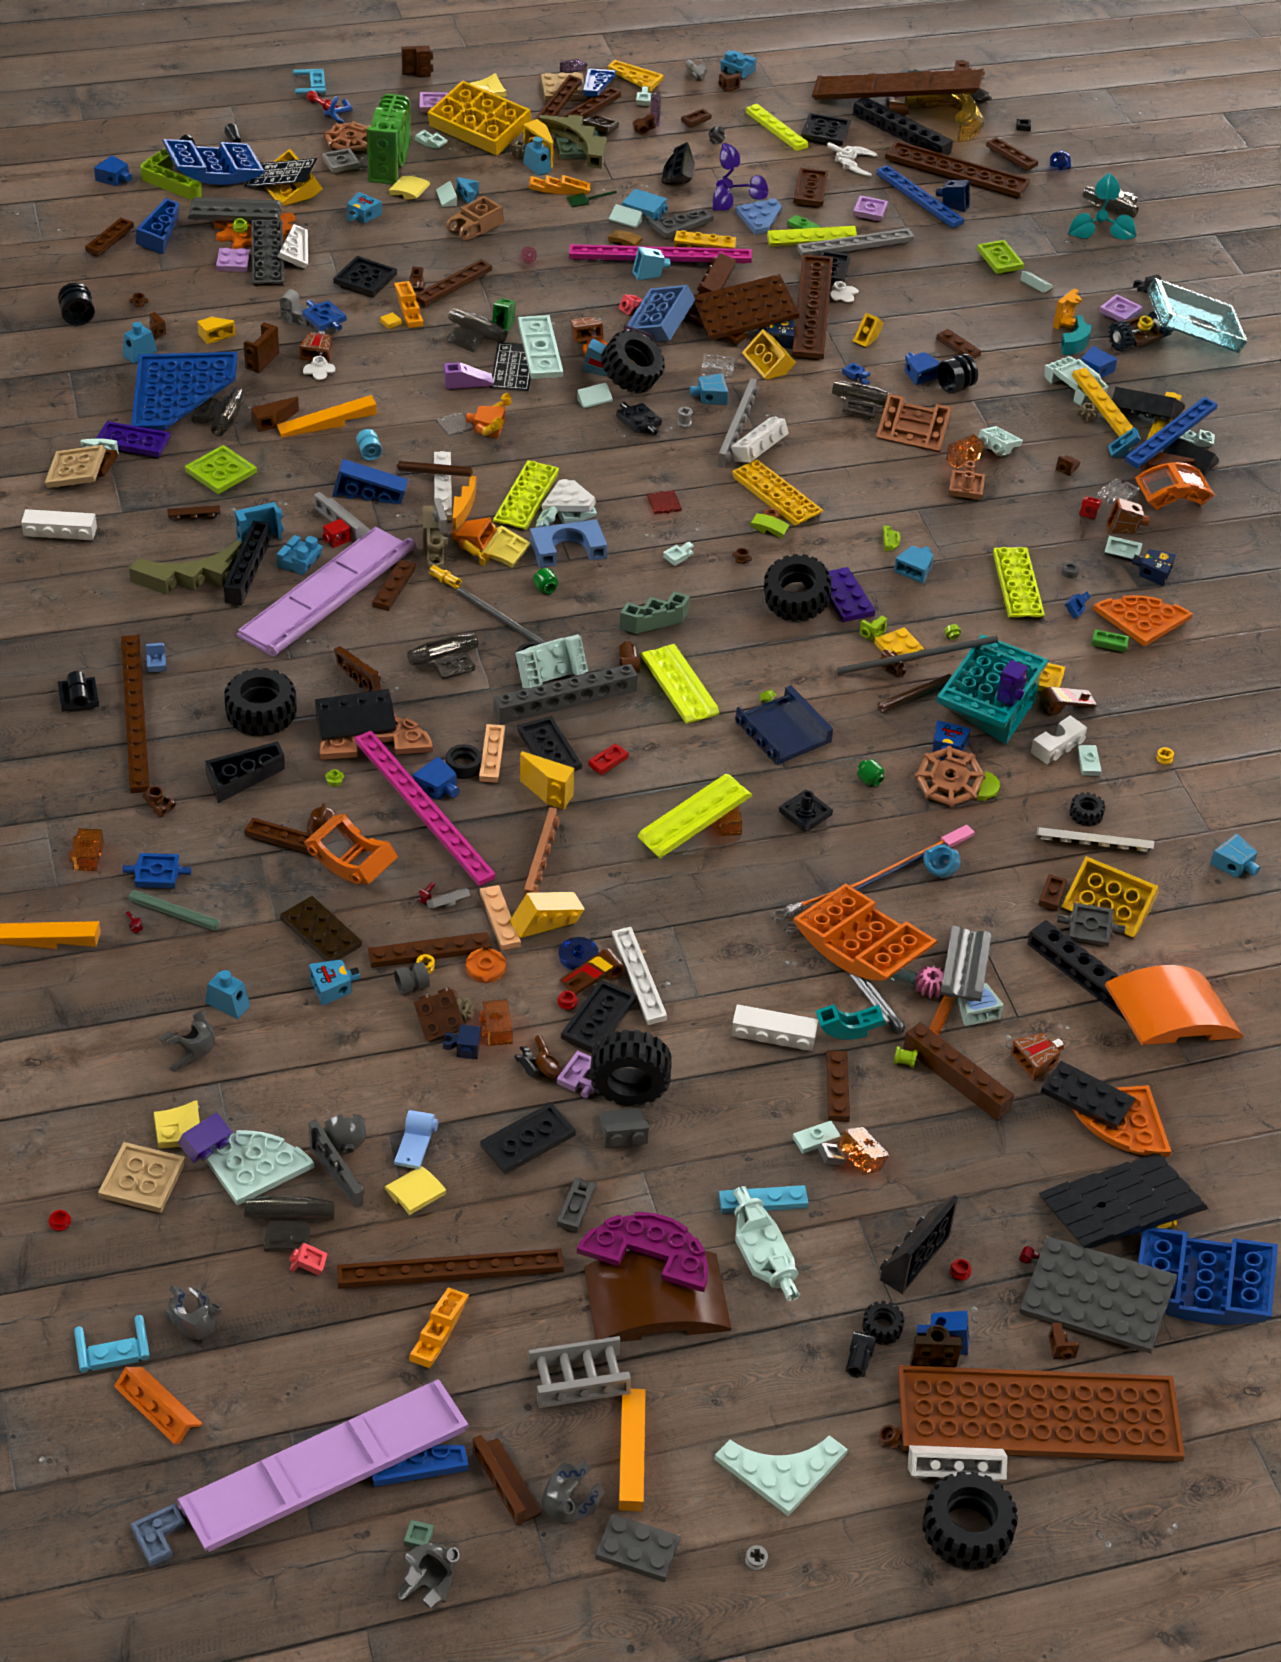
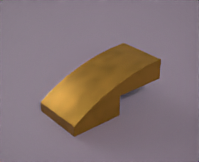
M615 230L608 236L609 242H621L622 246H637L643 241L642 237L623 230Z

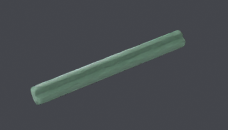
M132 890L129 894L131 902L216 931L220 926V921L216 918L145 893Z

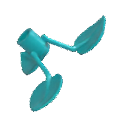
M1107 173L1095 186L1097 197L1106 199L1102 210L1098 211L1092 220L1088 213L1077 215L1070 224L1069 235L1083 239L1091 237L1095 231V225L1092 222L1097 220L1098 222L1109 221L1114 223L1110 228V232L1117 239L1128 240L1136 236L1135 223L1130 216L1120 215L1116 221L1108 218L1109 214L1105 207L1108 199H1117L1120 194V186L1117 179L1112 174Z

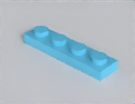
M805 1185L747 1189L751 1199L758 1198L762 1200L763 1208L766 1211L808 1208ZM734 1190L719 1191L721 1214L734 1213L735 1209L739 1206L733 1194Z

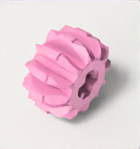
M925 965L923 969H919L914 983L916 991L921 992L922 997L927 995L930 999L932 996L937 999L939 998L944 976L942 967L937 969L934 965L931 968Z

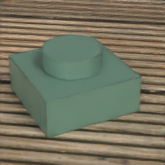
M411 1520L404 1539V1546L416 1548L430 1543L434 1533V1525Z

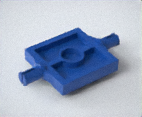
M309 299L306 302L309 308L302 311V316L319 331L334 327L339 331L342 329L340 323L347 321L346 314L329 300L323 303H314Z
M139 853V859L135 865H123V873H135V887L175 888L178 876L191 875L192 869L191 867L179 866V854Z

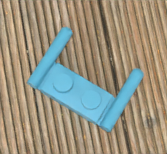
M324 69L293 70V75H310L311 88H297L294 90L295 94H307L309 91H315L317 94H326Z
M137 1315L134 1318L137 1339L134 1337L88 1346V1349H86L83 1328L80 1326L76 1327L74 1334L80 1372H87L89 1369L94 1371L139 1362L140 1359L143 1361L148 1360L150 1354L144 1317Z

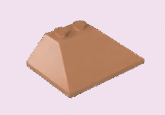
M888 394L876 438L940 452L952 407L936 404L935 409L904 403L903 396Z

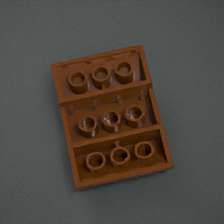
M632 1250L625 1252L619 1266L600 1260L584 1266L595 1340L619 1336L620 1342L641 1340L642 1335L686 1330V1335L731 1331L732 1328L717 1254L705 1250L708 1263V1280L704 1293L661 1280V1274L667 1261Z

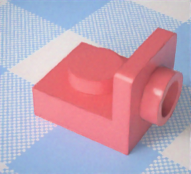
M624 294L619 309L627 315H631L633 308L637 309L643 300L636 295Z
M303 1243L298 1250L294 1249L289 1261L292 1262L290 1270L294 1272L298 1267H301L319 1276L323 1271L328 1253Z

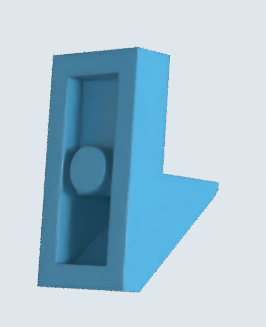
M458 177L456 178V191L467 204L474 201V198L479 193V182Z
M1133 427L1108 445L1113 458L1126 457L1133 451L1132 447L1141 441L1138 430Z

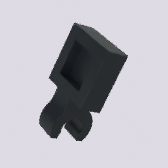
M1158 274L1145 277V281L1135 280L1133 287H1138V292L1144 291L1149 293L1158 291L1162 277Z
M520 1046L523 1055L515 1054L514 1057L523 1066L525 1072L530 1077H546L538 1068L535 1061L536 1057L532 1055L530 1048Z

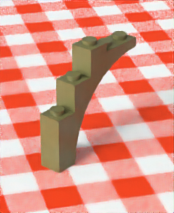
M539 115V121L547 126L549 132L568 138L582 148L587 157V167L602 169L607 149V137L595 136V127L583 126V116L569 115L566 118Z
M236 540L221 552L193 562L159 563L138 558L129 567L130 582L166 595L176 585L195 591L204 581L223 587L243 542Z

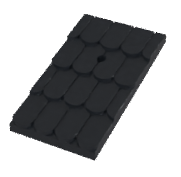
M1151 1154L1131 1163L1128 1161L1101 1173H1092L1070 1183L1067 1181L1039 1193L1041 1199L1084 1249H1091L1208 1209L1201 1197L1191 1189L1188 1183L1159 1154Z

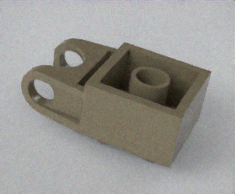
M423 506V555H427V565L429 567L436 565L441 568L444 566V548H448V524L447 533L440 534L438 524L433 520L434 506ZM438 560L440 563L435 564L432 561Z

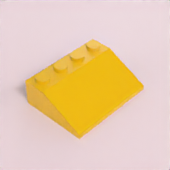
M288 149L273 162L299 160V158L291 149ZM311 172L305 182L263 185L275 200L282 203V206L310 199L323 189Z
M1086 856L1061 908L1072 912L1074 903L1113 909L1112 918L1114 924L1125 926L1124 935L1134 939L1151 911L1159 894V889L1155 884Z

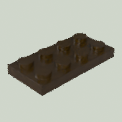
M313 896L280 914L281 921L326 962L340 960L362 946V940Z

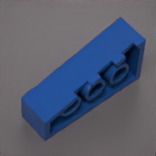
M165 198L136 228V244L163 254L179 219V203Z
M343 459L332 497L341 495L349 499L359 497L366 501L377 499L379 502L401 504L408 479Z

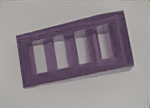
M579 59L560 62V72H578L587 67L588 63Z

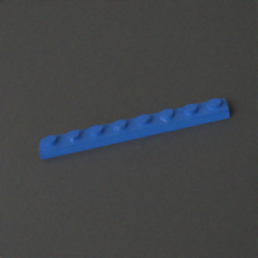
M889 165L877 169L876 174L949 225V227L955 228L964 224V218Z
M1203 397L1125 457V462L1139 469L1215 411L1218 404L1207 397Z

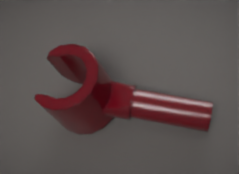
M431 882L425 890H419L420 897L418 901L427 904L426 901L432 897L429 892L435 886L434 882Z
M127 911L126 916L131 921L129 928L136 934L143 929V926L140 925L141 919L135 918L130 911Z
M1026 1246L1023 1248L1019 1260L1028 1264L1032 1258L1039 1259L1040 1254L1034 1252L1032 1247Z

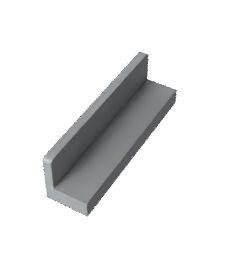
M320 492L314 494L315 509L331 522L342 519L350 527V536L355 542L370 531L367 526L333 498L328 499Z

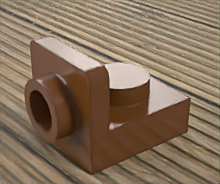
M723 73L719 74V87L726 92L740 88L741 75L739 73L725 76Z
M156 312L149 314L150 331L154 339L166 335L165 321Z
M1060 455L1057 460L1056 470L1071 476L1080 466V461L1071 456L1065 455L1063 457Z
M1052 1323L1048 1337L1053 1359L1069 1360L1076 1358L1079 1343L1067 1342V1333L1063 1332L1062 1324Z

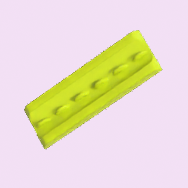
M527 460L496 513L493 522L527 530L558 476L559 468Z
M994 548L993 556L1008 617H1044L1045 614L1028 548Z
M675 644L640 653L641 658L686 724L719 715L718 706Z
M724 774L642 829L638 834V839L661 859L752 797V794L731 775Z

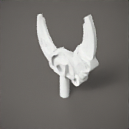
M830 142L828 143L827 148L838 152L836 153L835 161L842 163L844 170H851L867 177L872 176L871 173L857 167L858 164L853 160L857 155L877 157L875 152L857 146H847L843 149Z

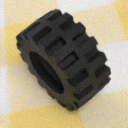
M1082 792L1080 795L1076 794L1070 806L1069 814L1072 816L1071 819L1073 821L1076 820L1077 824L1082 823V826H1085V824L1088 826L1093 824L1095 826L1103 819L1105 802L1101 800L1100 796L1096 797L1094 793L1092 795L1090 792L1086 794Z
M876 1301L874 1306L870 1304L868 1309L865 1310L862 1323L863 1332L877 1337V1344L881 1345V1342H884L885 1345H889V1341L894 1343L896 1338H900L903 1331V1312L899 1311L897 1305L893 1307L891 1302L886 1304V1301H882L879 1304ZM887 1319L892 1325L882 1327L877 1325L874 1320Z

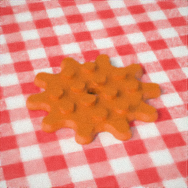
M292 212L281 213L280 216L283 225V244L286 240L284 236L288 235L293 225L288 223L296 220ZM214 220L213 227L223 230L217 233L216 240L219 242L233 241L232 249L252 247V221H246L248 229L245 232L237 233L233 230L234 221Z

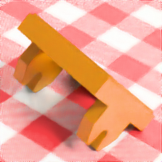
M1074 288L1057 301L1053 328L1059 329L1061 326L1074 328L1075 319L1072 317L1074 316L1076 306L1082 302V299L1078 296L1079 290Z

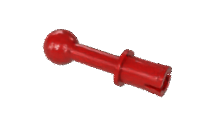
M315 91L307 93V100L309 102H317L322 105L323 110H329L331 100H323L318 97Z

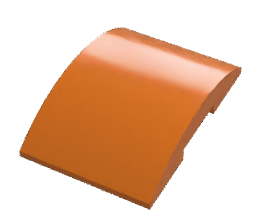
M846 883L796 916L793 920L804 937L828 960L853 975L869 980H887L937 944L936 939L907 921L899 924L875 909V901Z
M1177 965L1153 966L1120 975L1105 983L1107 990L1141 1045L1175 1043L1178 1037L1205 1035L1208 1040L1243 1037V1034L1206 977L1195 969Z

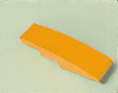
M546 175L545 180L530 176L529 189L552 194H589L590 183L562 175L561 179Z
M410 282L394 283L399 305L408 328L424 326L420 307L416 301V294Z
M476 476L469 478V486H462L461 497L454 496L453 531L459 529L471 511L476 495Z
M447 1288L431 1311L430 1319L421 1331L419 1341L410 1353L409 1361L431 1368L454 1329L469 1298V1294Z

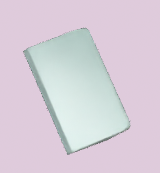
M451 181L436 189L442 207L457 206V196Z
M616 204L609 217V221L637 228L642 222V212Z
M1022 271L1021 281L1040 292L1045 293L1054 287V285L1034 274Z
M606 383L577 390V400L583 408L613 401Z

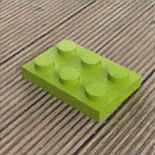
M1005 240L977 245V251L996 274L1024 268V263Z

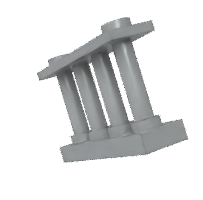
M608 1337L529 1350V1368L539 1369L542 1385L537 1386L538 1407L544 1408L631 1394L630 1373H620L616 1356L620 1355V1337ZM606 1357L611 1374L597 1376L593 1359ZM584 1361L588 1378L574 1380L570 1363ZM561 1364L565 1382L551 1383L547 1366Z

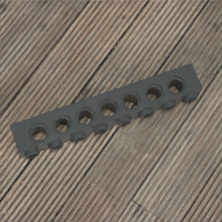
M627 664L494 696L493 713L501 725L637 692L638 675L633 666Z

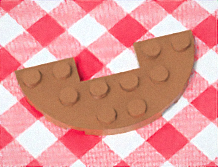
M394 714L396 731L374 733L381 742H394L395 755L433 752L432 741L428 733L420 729L419 724L409 718L402 719ZM357 736L322 741L320 744V760L358 757L357 744L355 743V737Z

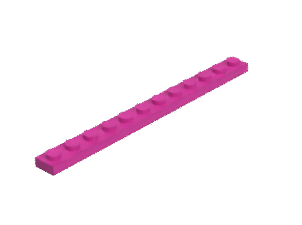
M570 244L569 259L635 260L638 247L660 250L665 259L669 258L670 261L712 263L713 258L718 257L721 252L735 259L736 263H752V249Z
M369 731L355 737V743L474 882L481 886L494 880L495 872L376 735Z

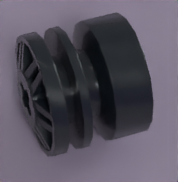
M75 282L69 283L59 290L58 302L65 322L70 325L80 326L89 323L93 319L95 308L88 287Z
M969 354L957 355L940 361L937 365L936 372L939 384L948 393L970 387L978 381V368L976 362Z

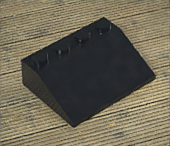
M952 1196L930 1210L925 1217L921 1216L919 1218L916 1228L906 1234L902 1245L898 1244L893 1250L891 1258H886L881 1264L880 1281L901 1294L905 1292L950 1237L958 1201L957 1196Z

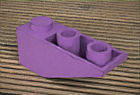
M460 362L444 363V383L446 389L494 385L491 373Z

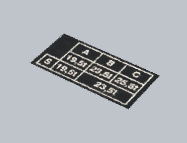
M317 158L260 163L264 169V174L247 181L244 187L305 182Z
M498 342L492 374L494 385L490 386V388L529 391L531 377L523 344Z

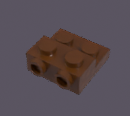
M429 45L401 47L402 75L416 74L417 77H430L431 72H433V64H431L433 51H430Z

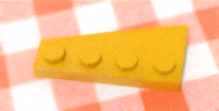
M614 60L608 65V70H616V75L640 87H648L650 92L664 79L663 74Z

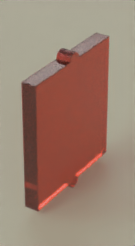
M674 490L647 493L654 514H669L670 512L682 510Z

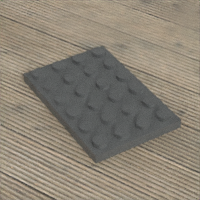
M1047 1236L1021 1304L1020 1314L1049 1323H1061L1062 1327L1151 1354L1177 1280V1274L1093 1249H1084L1083 1246Z

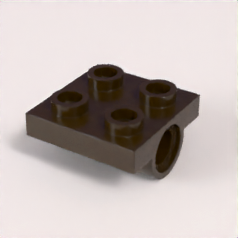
M941 1325L929 1327L926 1336H915L910 1366L957 1368L962 1346L961 1337H950L948 1330Z

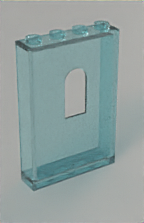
M1157 278L1148 287L1147 292L1161 326L1236 353H1240L1242 348L1246 346V336L1232 305ZM1190 317L1209 323L1213 327L1193 321Z

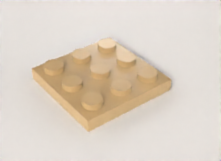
M578 72L541 74L545 101L551 99L568 75L582 79V84L569 100H587V96L583 95L585 85L583 74Z
M104 445L56 451L45 480L46 487L57 488L66 485L95 482L106 451Z
M123 1142L98 1192V1196L101 1199L162 1213L186 1163L185 1157Z

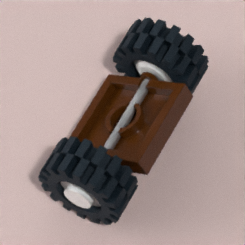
M1166 309L1150 312L1148 316L1152 318L1153 324L1149 331H1142L1138 328L1137 324L1141 316L1113 323L1109 326L1108 333H1110L1108 338L1111 339L1109 342H1112L1111 346L1115 350L1122 351L1131 348L1133 345L1139 347L1161 340V338L1167 337L1173 332L1174 324L1172 322L1174 321L1173 319L1171 320V314L1169 315V311H1166Z

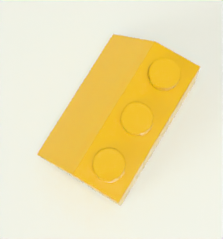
M764 329L760 331L742 352L766 380L786 375L797 363L778 341Z

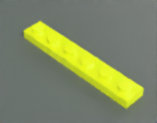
M753 104L746 107V113L794 150L799 151L808 148L809 142L760 105Z
M855 226L771 230L767 232L769 247L792 246L857 236Z

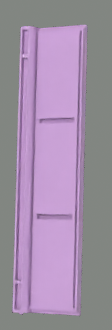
M374 527L238 630L237 637L275 657L397 563L399 559L416 548L415 542L411 538H406L402 541Z
M437 1379L177 1499L178 1508L184 1516H187L204 1550L210 1552L466 1432L465 1429L468 1428V1423L441 1381Z

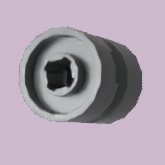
M423 962L412 964L409 969L406 966L394 969L396 986L401 995L413 992L414 988L420 990L430 986L429 975Z

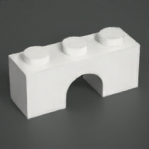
M1070 715L1058 723L1056 736L1044 732L1033 739L1031 753L1045 764H1049L1053 760L1056 761L1061 755L1066 752L1068 753L1073 747L1084 742L1087 727Z

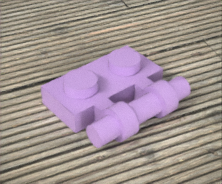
M577 1050L558 1076L557 1084L573 1092H576L578 1087L583 1088L581 1096L584 1098H588L590 1094H593L595 1089L591 1084V1080L586 1079V1076L590 1074L591 1056Z

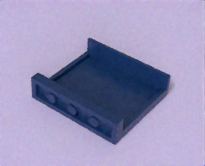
M792 685L785 687L783 697L746 712L739 706L736 709L735 721L737 725L745 730L746 734L756 742L757 746L776 765L832 742L833 728Z

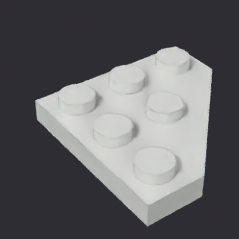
M562 479L557 482L543 502L542 510L544 511L555 506L558 511L590 512L596 501L595 497L576 481Z

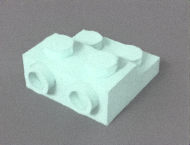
M997 426L981 429L976 440L981 447L991 449L998 456L1011 454L1012 449L1021 446L1023 441Z

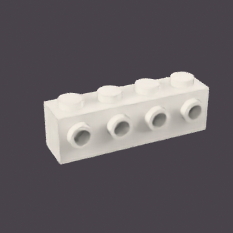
M771 417L733 444L731 449L734 461L750 463L789 434L785 419Z
M25 509L21 522L23 536L93 540L97 528L94 513Z
M737 1004L731 1036L813 1051L818 1019Z
M909 1445L908 1470L911 1476L915 1478L937 1477L943 1480L945 1476L950 1474L956 1476L957 1472L963 1471L966 1474H971L972 1471L978 1472L979 1476L984 1477L987 1475L992 1477L991 1480L996 1482L999 1479H1007L1008 1456L1003 1449Z

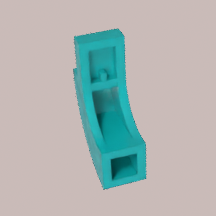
M1076 315L1074 332L1063 333L1060 347L1063 355L1081 352L1089 343L1091 324H1086L1082 315Z
M835 1004L816 1010L822 1030L829 1036L837 1039L851 1040L867 1037V1031L886 1025L879 1004L854 1013L842 1012L836 1008Z

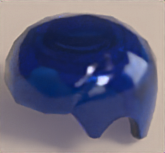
M1066 151L1054 152L1049 158L1050 166L1057 167L1060 170L1064 167L1070 169L1072 166L1070 154Z

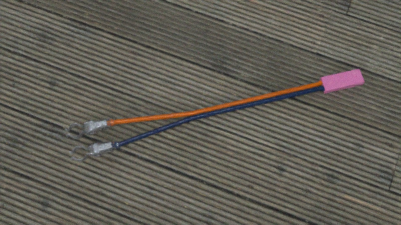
M965 825L941 837L940 842L849 886L858 891L923 858L925 850H929L936 845H946L951 848L973 837L975 832L968 825ZM830 893L808 901L797 902L793 905L789 904L784 907L783 911H775L774 915H771V919H774L776 914H784L787 918L792 917L806 905L822 900ZM785 917L776 918L775 922H783ZM789 922L786 924V928L789 926L795 927L796 925L793 922ZM797 929L794 931H787V935H794L797 933Z

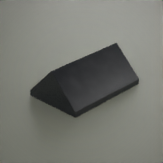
M1181 438L1175 440L1162 452L1195 459L1194 467L1198 468L1203 476L1219 462L1216 454Z

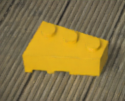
M574 892L527 893L510 919V922L518 936L523 938L574 924L579 920L585 909Z

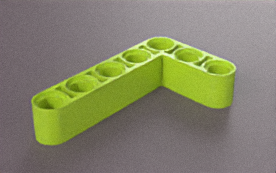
M167 149L160 150L140 165L141 178L144 182L190 200L202 198L201 182L169 170L173 167V160Z

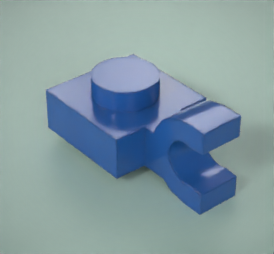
M852 362L842 369V374L850 379L855 380L858 378L864 386L870 384V381L866 379L870 376V372L865 371L864 367Z
M1088 591L1082 595H1072L1064 604L1073 619L1079 617L1086 609L1084 603L1091 597Z

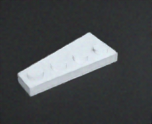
M294 224L278 254V258L306 269L308 265V230Z

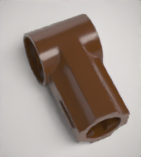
M624 641L623 644L619 645L620 666L631 664L636 673H640V659L636 655L635 644H632L631 641Z

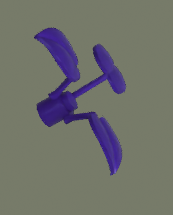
M723 143L720 152V164L724 169H730V171L723 176V179L718 180L716 183L717 188L714 192L712 204L713 211H725L732 207L733 195L729 190L734 187H750L749 195L753 199L761 200L766 198L769 194L766 180L762 176H753L750 184L733 185V181L727 178L734 171V167L740 165V155L735 147Z

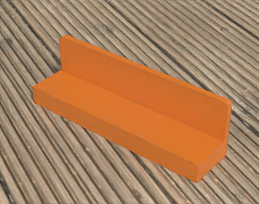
M125 1367L114 1385L129 1402L174 1444L182 1442L190 1427H201L202 1425L198 1418L143 1367Z

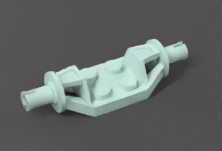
M741 1186L743 1191H741L740 1187L736 1188L733 1194L739 1206L734 1211L737 1218L735 1241L752 1275L768 1282L772 1288H781L787 1301L796 1300L800 1293L793 1281L798 1276V1270L795 1268L794 1257L776 1222L763 1208L764 1205L761 1199H751L745 1186ZM774 1269L776 1272L772 1274L769 1271Z

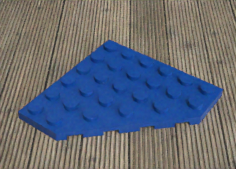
M237 352L139 354L131 425L154 430H166L236 380Z

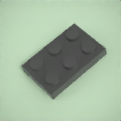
M612 1513L597 1549L595 1559L665 1582L680 1542V1536Z

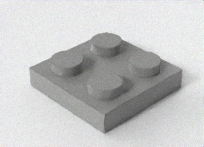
M350 148L322 153V159L332 173L360 168V162Z

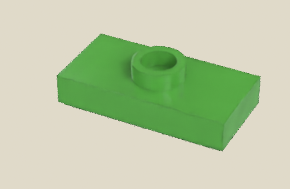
M794 215L787 220V225L794 229L820 228V225L798 215Z
M1094 629L1091 645L1126 652L1129 636Z

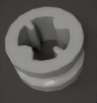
M758 1545L750 1547L745 1557L746 1565L752 1570L763 1569L768 1559L766 1549ZM754 1554H759V1562H755Z

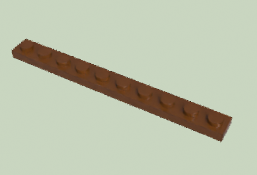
M562 1248L337 1265L338 1289L564 1272Z

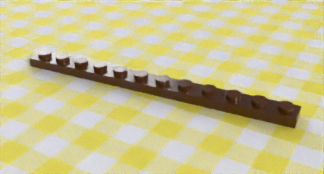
M140 635L121 636L129 782L130 793H142L148 790L150 784Z

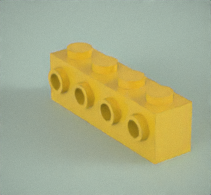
M682 230L676 231L674 247L735 249L736 237L702 234L700 232L693 233Z

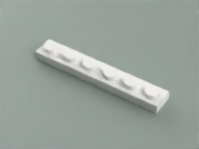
M434 452V464L451 465V452ZM434 474L435 498L441 499L444 511L447 513V520H452L451 475Z
M1037 827L1036 835H1041V839L1052 840L1053 837H1059L1061 842L1071 843L1072 839L1079 840V844L1091 845V841L1098 842V846L1110 847V844H1118L1117 848L1129 850V846H1135L1137 851L1148 852V848L1154 849V841Z
M632 927L612 931V937L621 960L625 965V970L633 990L637 995V1000L647 1025L667 1021L666 1011Z

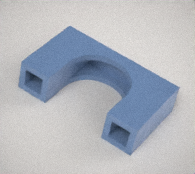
M597 519L530 528V543L539 568L557 565L555 545L565 541L581 544L585 548L590 561L607 558V543Z

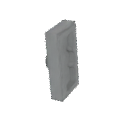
M435 498L433 520L437 522L440 534H446L447 517L441 499Z
M462 888L427 900L428 908H436L441 905L445 907L455 905L456 900L470 896L469 889Z

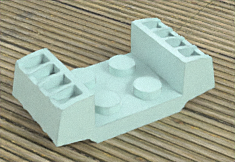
M1067 356L1045 365V378L1051 384L1060 380L1067 383L1075 390L1073 401L1079 405L1088 403L1091 400L1071 376L1073 371L1086 367L1105 392H1107L1109 387L1097 372L1080 359L1076 360Z
M578 634L532 646L515 653L522 687L526 689L543 685L542 682L565 675H581L588 672L582 639Z

